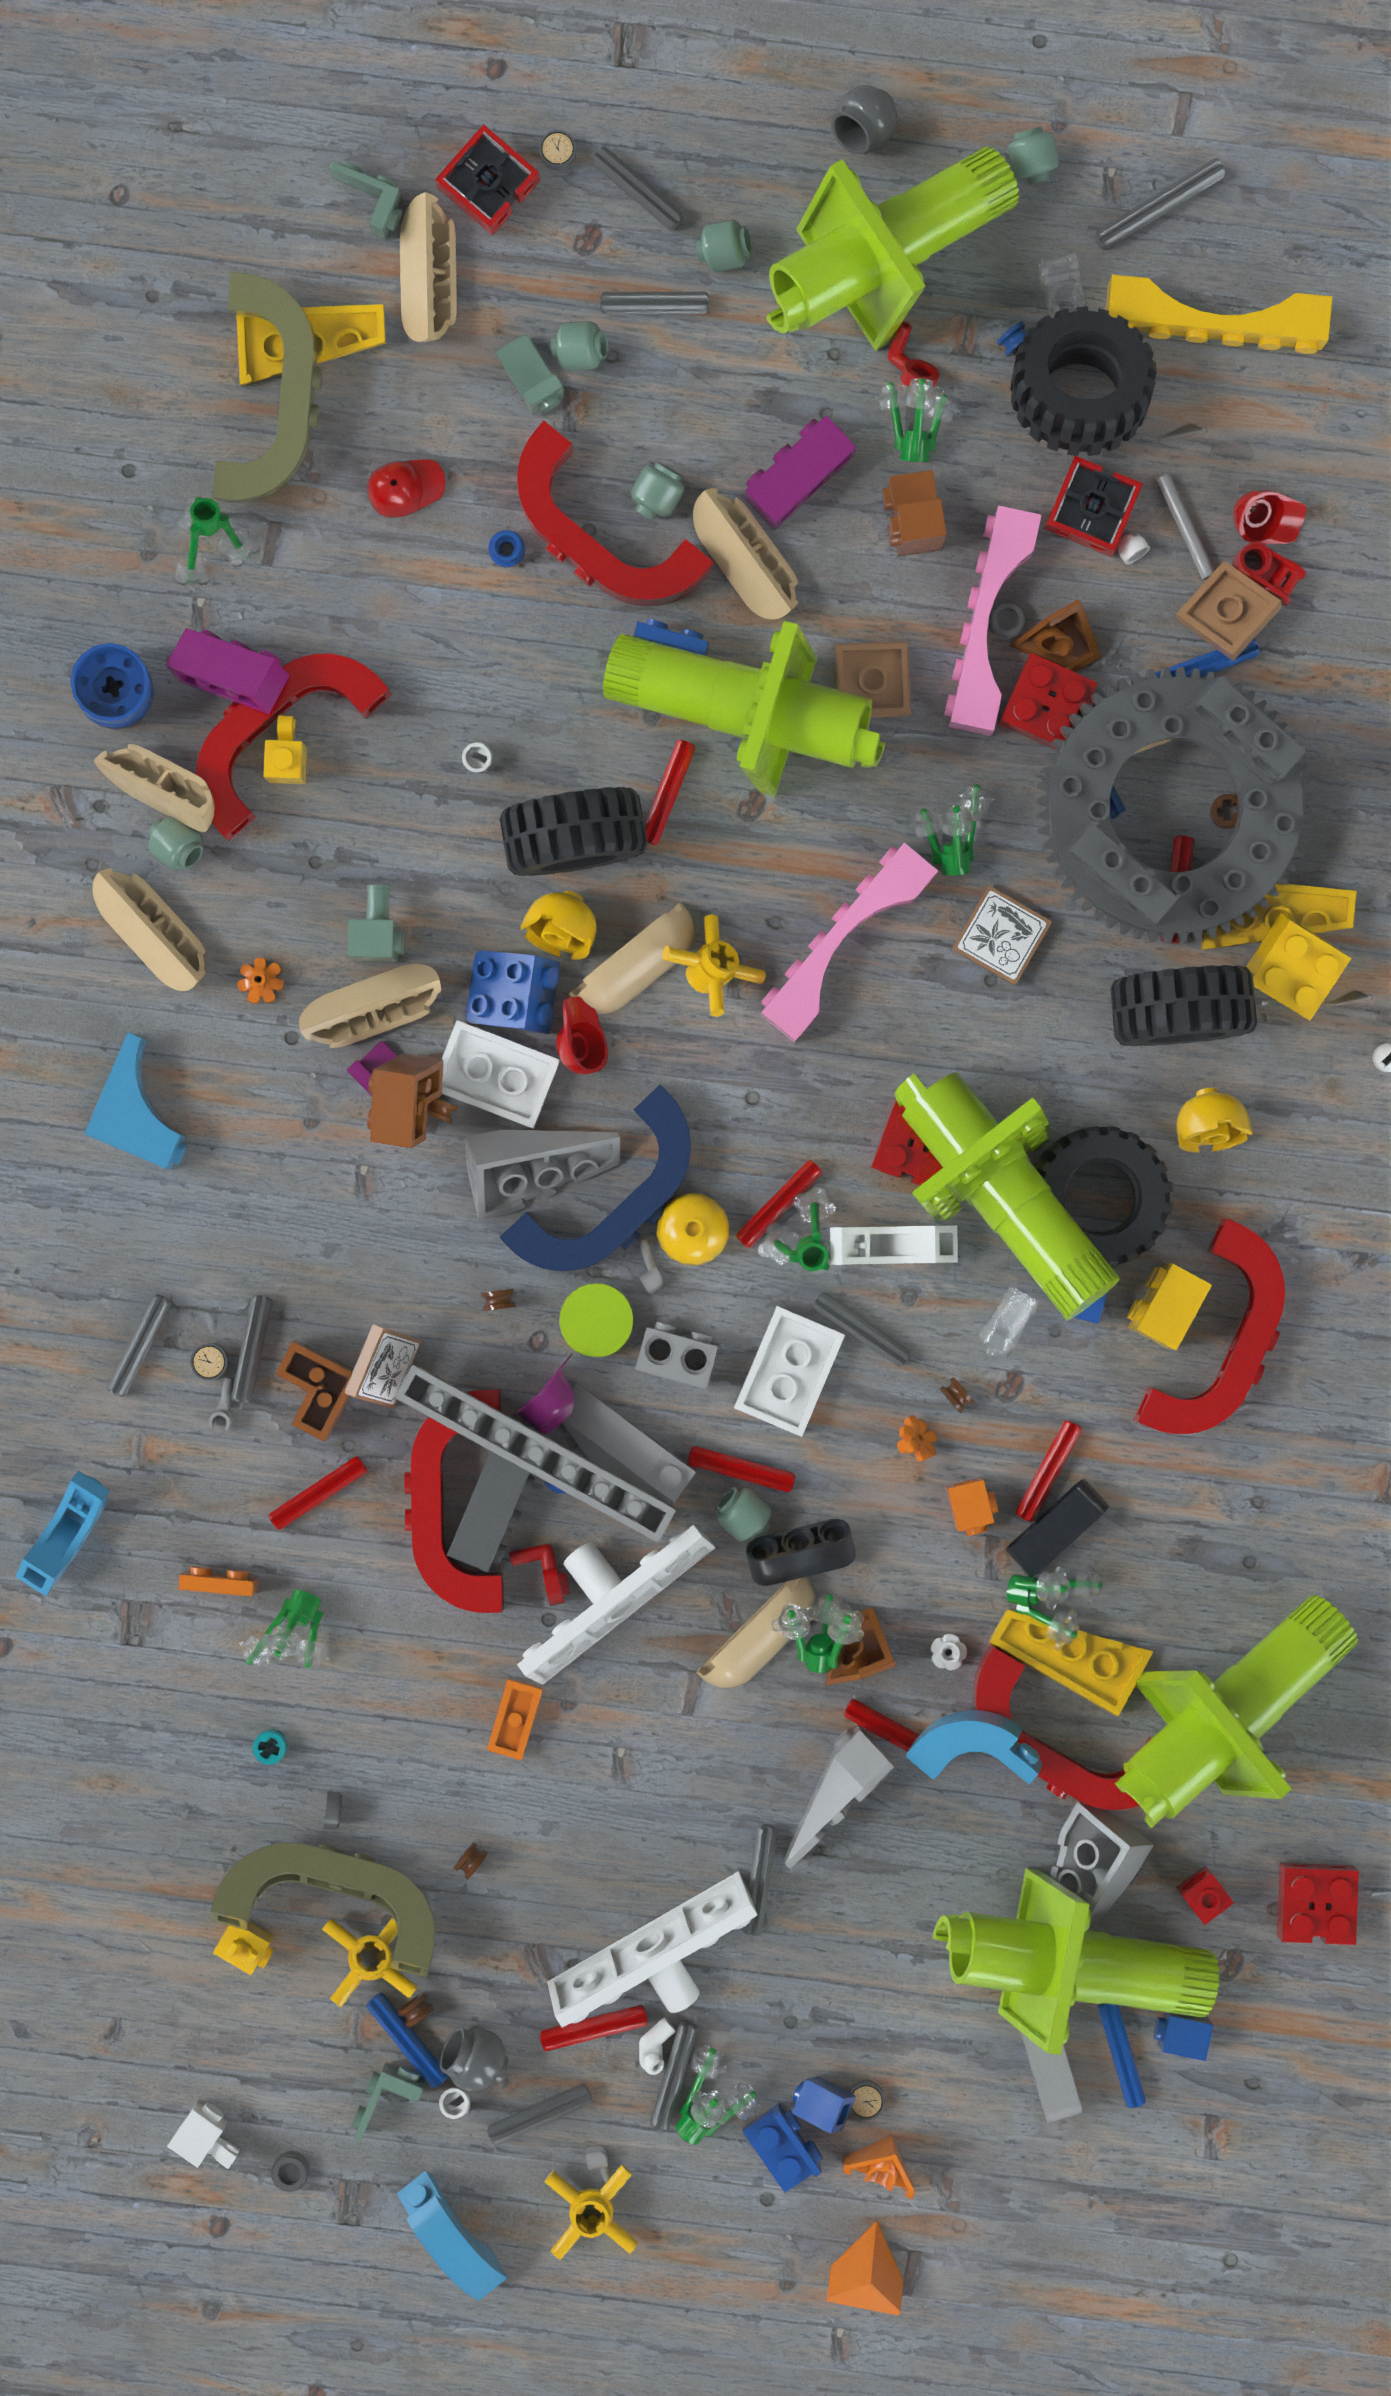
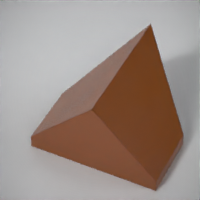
M1078 599L1046 617L1010 645L1026 654L1034 653L1073 672H1077L1102 657L1082 603Z
M873 1607L850 1615L852 1619L838 1656V1667L828 1672L825 1686L860 1680L896 1666ZM844 1618L839 1619L840 1626Z

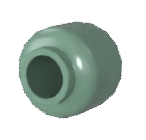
M1042 126L1015 133V140L1011 141L1008 145V153L1014 176L1019 179L1028 178L1029 185L1049 180V171L1055 170L1059 165V157L1053 134L1048 131L1043 132Z
M733 219L704 226L701 240L696 241V252L700 263L706 262L709 269L713 272H723L743 267L746 264L747 256L752 255V243L747 227H741L739 222Z
M565 322L559 327L557 335H554L551 339L552 356L558 358L560 365L565 370H594L600 365L601 360H605L607 357L608 342L604 330H600L595 322Z
M656 462L655 466H644L630 492L632 499L638 503L635 510L652 520L655 519L657 514L663 517L670 516L685 490L683 483L680 481L682 475L660 462Z
M172 816L164 820H157L149 830L148 850L152 856L171 870L189 869L199 861L203 854L204 848L202 846L203 838L201 833L186 826Z
M733 1487L720 1498L716 1505L718 1510L717 1522L737 1541L745 1542L752 1538L764 1536L770 1528V1523L768 1522L771 1515L770 1506L751 1488L742 1487L738 1489Z

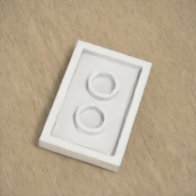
M456 1020L441 1059L443 1060L442 1094L534 1129L560 1060Z
M776 1306L734 1408L802 1437L845 1334Z

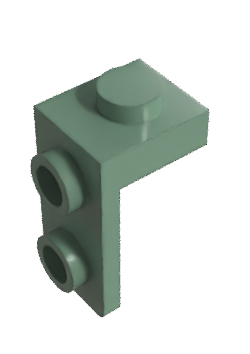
M332 161L329 170L334 180L379 198L369 226L372 235L386 240L390 230L396 231L402 217V210L399 208L403 199L400 189L396 188L397 184L384 176L377 175L376 179L363 174V170L353 163L343 161L341 165Z
M524 334L497 350L496 354L533 416L539 412L546 413L560 404L561 399L564 398L563 386L556 374L552 375L528 335Z
M385 2063L381 2074L376 2071L373 2072L365 2091L372 2095L367 2108L359 2106L351 2127L358 2129L354 2137L355 2141L361 2142L382 2089L418 2102L426 2080L420 2077V2073L417 2070L405 2065H400L397 2068Z

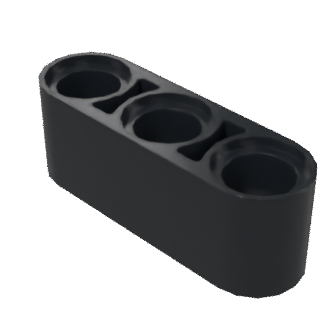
M1084 1478L1071 1487L1011 1542L1005 1551L1032 1578L1107 1511L1109 1505Z
M830 1519L753 1539L746 1546V1556L752 1579L755 1583L762 1586L775 1585L849 1566L856 1557L850 1526L841 1519Z

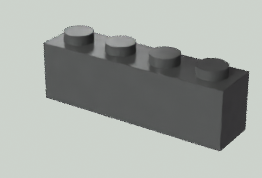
M528 1426V1427H530L531 1429H533V1430L539 1432L537 1429H535V1428H533V1427H531V1426ZM490 1451L447 1556L486 1572H489L492 1564L499 1567L507 1548L506 1545L501 1544L506 1530L514 1531L521 1512L515 1510L520 1496L528 1498L535 1477L530 1476V1472Z

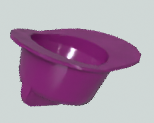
M573 1353L565 1360L539 1394L510 1417L519 1414L543 1434L550 1433L567 1419L574 1406V1393L561 1369Z

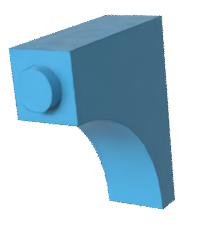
M127 1032L84 1134L162 1168L172 1170L173 1165H179L185 1155L187 1145L183 1144L186 1136L167 1125L151 1106L143 1086L141 1070L142 1057L147 1040Z

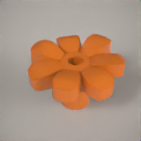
M255 958L254 967L249 964H244L241 967L240 973L246 978L237 982L238 989L241 992L249 991L247 1000L253 1004L259 1003L261 997H263L267 1004H270L276 1000L273 990L282 991L284 989L285 982L282 979L276 978L282 969L277 963H272L267 967V960L265 958Z
M914 1415L904 1419L905 1426L899 1428V1436L902 1439L897 1442V1448L900 1453H914L918 1462H923L935 1456L936 1448L932 1445V1443L937 1441L935 1432L933 1430L926 1432V1422L921 1418L917 1419Z

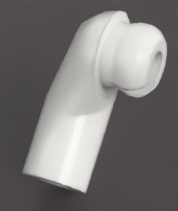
M666 2017L654 2025L639 2041V2062L641 2067L650 2075H656L663 2070L662 2043L676 2032V2029Z

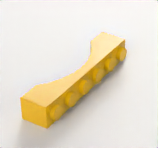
M1112 274L1107 287L1105 310H1108L1109 315L1114 318L1120 315L1129 321L1128 327L1131 329L1137 327L1141 332L1149 333V337L1155 339H1168L1171 335L1185 336L1186 341L1193 343H1203L1207 339L1222 340V344L1226 346H1242L1246 342L1256 343L1259 348L1264 350H1278L1281 346L1295 347V351L1298 353L1313 354L1317 350H1322L1328 342L1333 296L1295 293L1281 303L1262 311L1242 315H1218L1199 311L1179 303L1164 293L1149 278Z

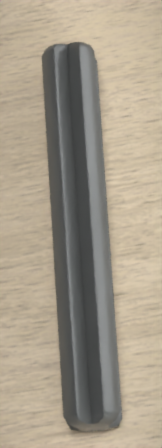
M1218 158L1210 160L1097 230L1095 238L1099 246L1103 250L1111 248L1222 179L1226 171Z

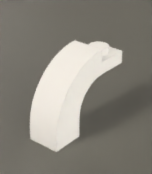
M957 1225L830 1228L831 1265L958 1262Z

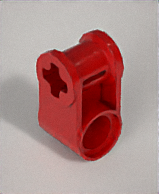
M1252 542L1246 545L1234 556L1232 562L1234 568L1281 600L1282 606H1288L1291 592L1298 581L1304 580L1307 575L1306 571L1297 563L1282 557L1259 542ZM1245 554H1253L1259 559V570H1251L1246 566L1244 562Z

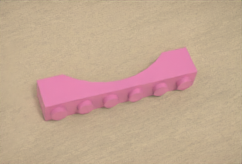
M998 505L995 516H987L983 537L990 539L987 552H979L975 570L976 573L982 574L979 588L972 586L967 608L974 610L971 624L964 622L959 643L966 645L963 659L956 658L952 674V680L958 681L955 695L948 694L944 710V716L950 717L948 725L950 728L986 736H992L1002 694L994 680L988 660L986 637L989 615L1002 585L1017 568L1031 558L1041 520L1040 514Z
M905 842L899 849L892 846L879 861L884 867L875 878L870 874L865 877L855 890L860 894L851 906L845 902L831 918L836 924L829 933L826 934L821 930L808 945V948L813 952L807 959L802 962L798 958L784 974L789 980L781 990L774 986L761 1001V1004L765 1007L761 1015L794 1043L819 1014L820 990L824 972L831 956L842 940L859 924L873 915L894 906L913 903L937 874L938 870Z

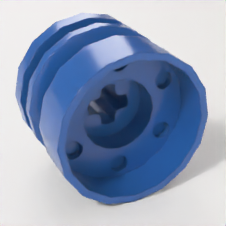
M113 643L95 645L82 653L73 666L70 680L73 697L87 718L100 727L114 730L131 727L142 720L150 709L154 695L152 678L140 657L126 646ZM115 681L118 686L124 685L119 689L120 695L118 697H113L111 693H105L110 690V682Z

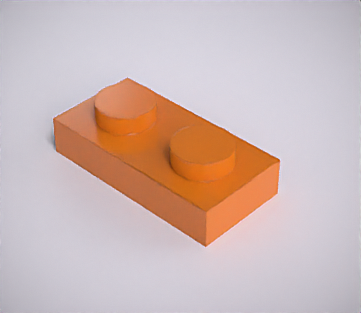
M190 1566V1572L185 1571L179 1575L178 1590L251 1597L257 1593L258 1578L249 1577V1571L228 1569L227 1575L212 1574L213 1568Z
M512 1678L507 1679L487 1751L522 1761L542 1695V1687Z

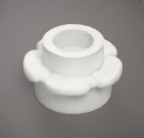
M945 1634L942 1638H936L931 1645V1652H933L931 1659L940 1669L956 1670L962 1665L961 1661L967 1656L965 1644L961 1643L959 1637L954 1634ZM947 1649L952 1650V1654L950 1656H947L945 1654V1651Z

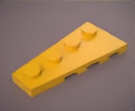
M383 304L301 307L314 330L317 343V364L386 344L385 308ZM236 315L240 385L245 386L282 375L284 347L278 329L272 323L262 318Z
M1275 884L1274 886L1279 892L1278 897L1273 898L1265 895L1269 906L1262 909L1254 905L1257 916L1254 918H1250L1243 913L1244 925L1237 926L1230 920L1231 931L1223 933L1217 926L1216 937L1209 938L1203 930L1200 950L1261 942L1281 913L1315 934L1353 928L1357 891L1294 884L1284 886Z
M1005 1610L988 1643L1112 1715H1120L1136 1685V1680L1141 1676L1153 1651L1102 1638L1077 1629H1072L1077 1632V1637L1071 1638L1028 1615Z

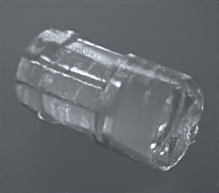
M1010 1286L1008 1291L1004 1292V1298L993 1316L989 1317L977 1337L978 1340L988 1345L985 1352L992 1357L996 1351L1009 1357L1031 1315H1034L1037 1311L1036 1307L1039 1302L1013 1286Z

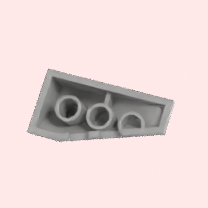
M496 1130L465 1137L466 1166L478 1220L517 1212L525 1208L524 1202L541 1194H544L545 1198L556 1194L555 1188L572 1180L582 1182L620 1164V1136L618 1132Z
M577 1383L572 1390L574 1393L572 1412L562 1423L591 1462L672 1506L695 1475L696 1469Z
M859 1725L853 1731L847 1728L834 1742L837 1748L833 1751L784 1856L785 1865L790 1869L823 1838L826 1833L823 1828L828 1823L833 1826L846 1816V1812L852 1805L850 1801L854 1797L861 1802L894 1768L891 1756Z
M1077 1802L1060 1831L1057 1844L1061 1845L1057 1864L1052 1866L1050 1877L1090 1904L1091 1923L1088 1930H1093L1136 1876L1154 1844L1128 1822L1090 1805Z

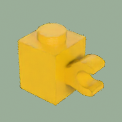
M278 715V740H265L263 777L269 783L306 784L307 747L302 741H295L296 720L293 719V716Z
M249 1922L247 1930L228 1926L213 1954L252 1975L257 1966L264 1969L275 1949L271 1948L269 1944L274 1935Z

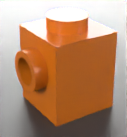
M980 1477L945 1486L956 1530L958 1532L965 1531L966 1536L988 1531L986 1525L994 1523L992 1514L999 1513L994 1492L986 1491L984 1480Z

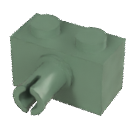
M367 885V918L348 919L347 956L356 963H399V955H405L406 934L402 932V929H399L400 927L393 919H389L390 886Z

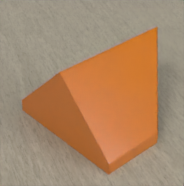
M892 2135L843 2157V2173L850 2175L852 2169L866 2174L865 2182L872 2181L878 2183L891 2192L894 2185L904 2189L905 2197L913 2200L915 2194L914 2185Z
M877 2220L831 2265L826 2302L899 2316L901 2312L903 2278Z

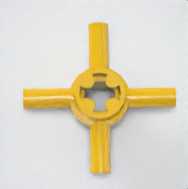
M711 914L704 917L705 945L696 953L666 946L662 953V959L688 966L686 968V977L689 984L696 991L709 994L710 1015L718 1017L725 1013L724 985L732 978L763 984L766 972L765 970L739 964L736 950L729 943L720 940L718 916Z
M332 1918L322 1928L324 1932L349 1951L348 1964L351 1971L329 1998L340 2008L362 1980L374 1981L382 1977L407 1998H410L418 1988L416 1984L398 1970L391 1968L392 1952L389 1945L398 1935L397 1926L393 1918L390 1919L378 1936L367 1935L359 1939ZM375 1948L379 1952L377 1961L380 1963L376 1968L373 1966L367 1968L362 1964V1958L359 1955L362 1950L369 1952Z
M621 2164L600 2190L589 2188L579 2192L554 2170L547 2176L544 2182L570 2203L569 2217L571 2225L550 2249L556 2258L561 2260L581 2235L594 2238L600 2236L603 2232L629 2254L636 2248L639 2242L613 2221L614 2208L611 2201L632 2176L633 2173L628 2167ZM589 2204L594 2205V2208L602 2213L600 2218L595 2214H591L588 2220L581 2214H583L586 2205Z

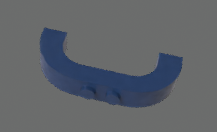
M661 1085L655 1088L633 1109L650 1127L657 1138L659 1156L656 1167L651 1175L587 1235L577 1239H561L549 1234L528 1212H525L499 1237L517 1256L532 1265L553 1271L583 1269L607 1258L619 1246L626 1251L641 1236L636 1231L646 1221L653 1225L663 1215V1205L679 1188L687 1172L690 1161L691 1140L687 1121L681 1108Z

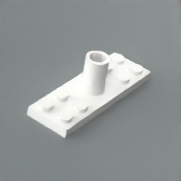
M694 1525L689 1529L686 1526L682 1527L669 1538L670 1544L660 1552L653 1550L640 1561L641 1567L622 1581L593 1542L582 1545L571 1553L563 1564L593 1605L573 1621L567 1619L556 1626L552 1631L554 1636L544 1644L539 1642L527 1649L523 1654L524 1659L517 1664L526 1677L542 1685L545 1684L716 1547Z
M739 1871L547 1981L554 2015L561 2027L563 2028L570 2023L582 2021L588 2016L589 2012L603 2004L615 2002L622 1993L646 1979L650 1981L669 2012H680L691 2006L699 1996V1989L687 1972L681 1959L700 1948L712 1946L718 1941L719 1937L733 1929L737 1930L745 1927L752 1918L757 1916L746 1882Z

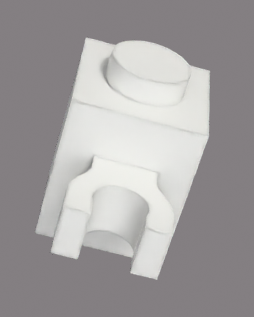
M199 2101L196 2102L167 2146L197 2168L205 2156L210 2154L221 2165L229 2169L240 2151L238 2147L219 2137L228 2123L223 2118V2112L213 2104L205 2103L204 2105Z

